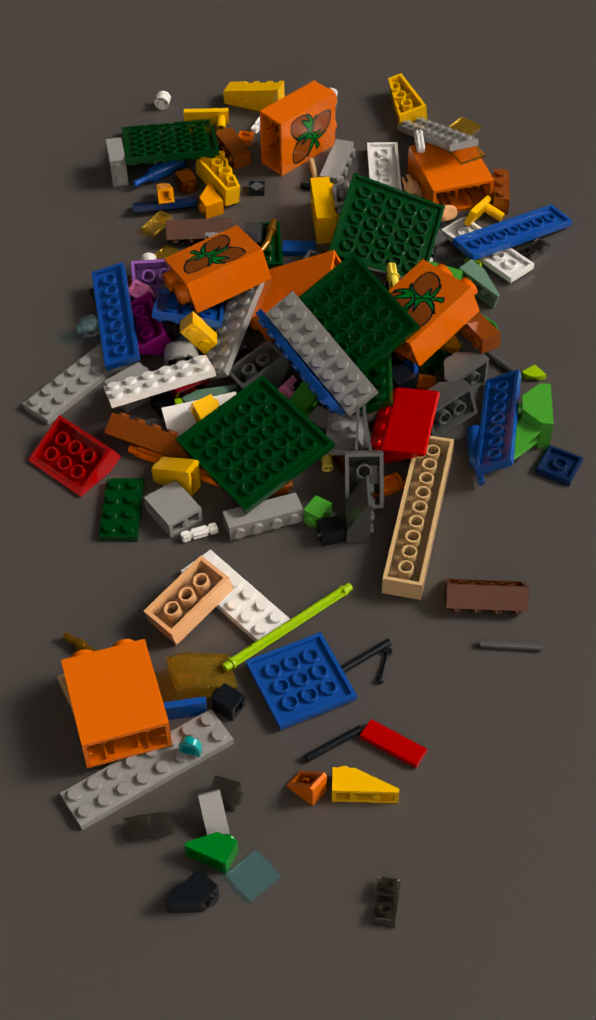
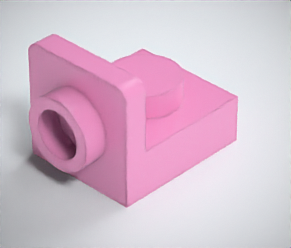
M136 279L129 287L130 297L134 299L147 292H150L153 298L156 297V293L149 285Z
M294 375L278 388L288 400L294 393L293 389L295 387L293 384L297 381Z

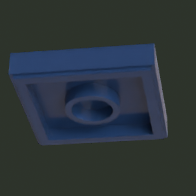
M549 445L535 469V474L570 487L584 461V457Z

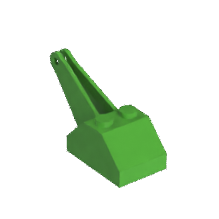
M539 383L522 395L521 403H518L519 416L517 418L514 460L533 446L538 449H547L550 445L554 425L551 384Z

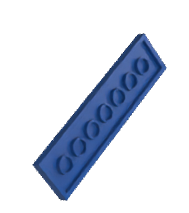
M551 204L455 237L452 244L474 261L570 227L573 220Z
M121 262L91 272L106 370L109 371L140 361L124 263Z
M260 308L256 312V315L259 317V324L264 329L267 328L266 333L272 339L275 338V345L284 351L282 354L289 361L292 360L291 366L297 372L300 371L301 374L299 376L305 383L308 382V388L314 394L317 393L318 401L323 406L326 405L330 412H336L342 416L346 411Z
M519 369L487 379L485 382L475 464L477 475L487 474L513 465L521 385Z

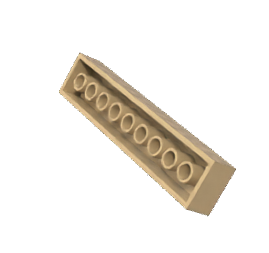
M430 436L426 455L411 458L382 578V593L417 600L422 598L452 460L454 439Z

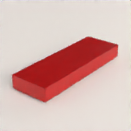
M372 719L360 734V739L414 768L418 767L427 753V748Z

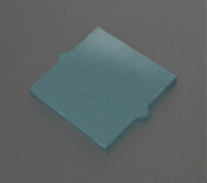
M255 850L230 870L226 877L234 884L236 891H240L251 903L279 880L281 875L271 866L270 860H266Z

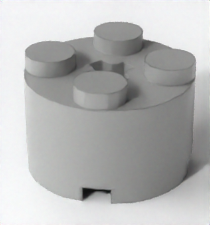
M189 340L168 343L164 350V366H171L179 361L193 359L199 355V350Z

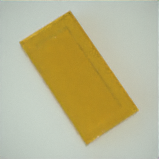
M159 211L141 228L142 233L155 238L166 227V220H173V216Z

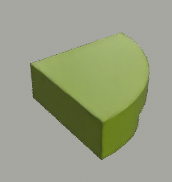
M536 365L521 372L522 377L527 380L530 378L542 381L546 379L547 375Z

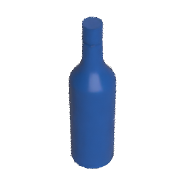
M170 160L167 163L159 162L148 168L144 176L133 181V185L137 187L147 181L157 182L185 167V161Z
M479 425L469 426L465 431L469 464L474 470L480 431ZM476 473L477 484L479 486L484 485V474L477 475Z

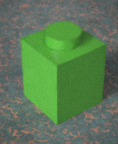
M315 495L303 510V522L310 527L317 528V520L332 516V503Z

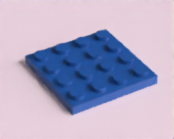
M158 287L152 318L161 322L167 320L180 324L183 318L194 311L209 327L218 329L222 328L225 301L196 313L189 303L181 306L174 291L170 292L166 288Z
M321 632L246 660V667L279 730L357 700L355 690Z

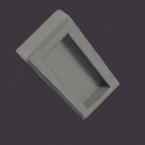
M216 789L197 794L206 835L215 832L230 834L220 790Z

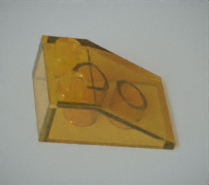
M184 652L166 657L167 671L175 700L206 696V698L211 697L214 690L219 689L223 683L238 690L233 670L225 672L222 668V664L229 658L228 654Z

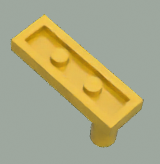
M184 109V121L211 119L212 124H217V131L226 129V124H229V109Z
M487 195L470 210L464 224L469 227L483 213H487L500 222L505 213L492 206L490 203L493 198Z

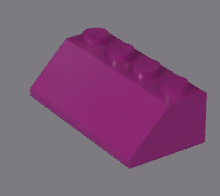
M150 292L131 301L139 353L162 355L164 354L166 344L172 343L173 340L166 322L157 321L152 318L155 299Z

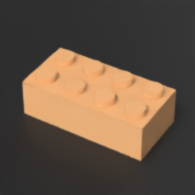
M201 555L144 610V613L153 626L177 645L234 588L230 578Z

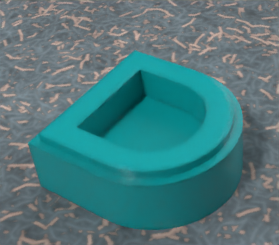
M183 736L179 743V751L200 757L203 751L202 744L194 737Z

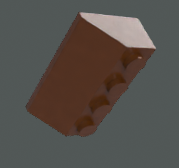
M231 218L166 220V240L170 241V244H180V241H187L188 244L196 243V240H205V232L220 233L231 228L232 221Z
M445 578V606L450 608L452 612H462V609H470V612L481 613L482 610H490V613H502V610H508L511 614H523V611H528L529 586L525 581Z

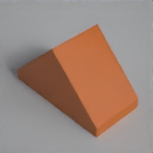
M300 770L287 784V787L313 806L327 791V775L325 772Z

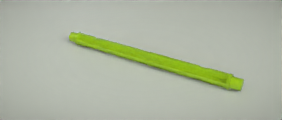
M347 583L339 586L338 589L233 657H229L222 664V668L225 672L232 668H237L239 664L342 597H346L353 590L352 585Z

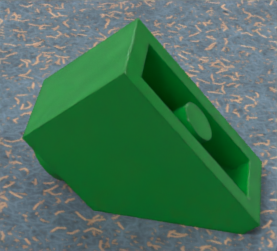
M219 832L188 841L184 845L186 857L227 874L239 852L238 840L230 834H221Z

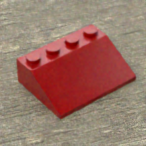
M409 388L393 389V405L378 410L370 440L372 450H383L384 463L426 455L440 397L439 391Z
M59 415L28 461L82 497L112 471L121 456Z

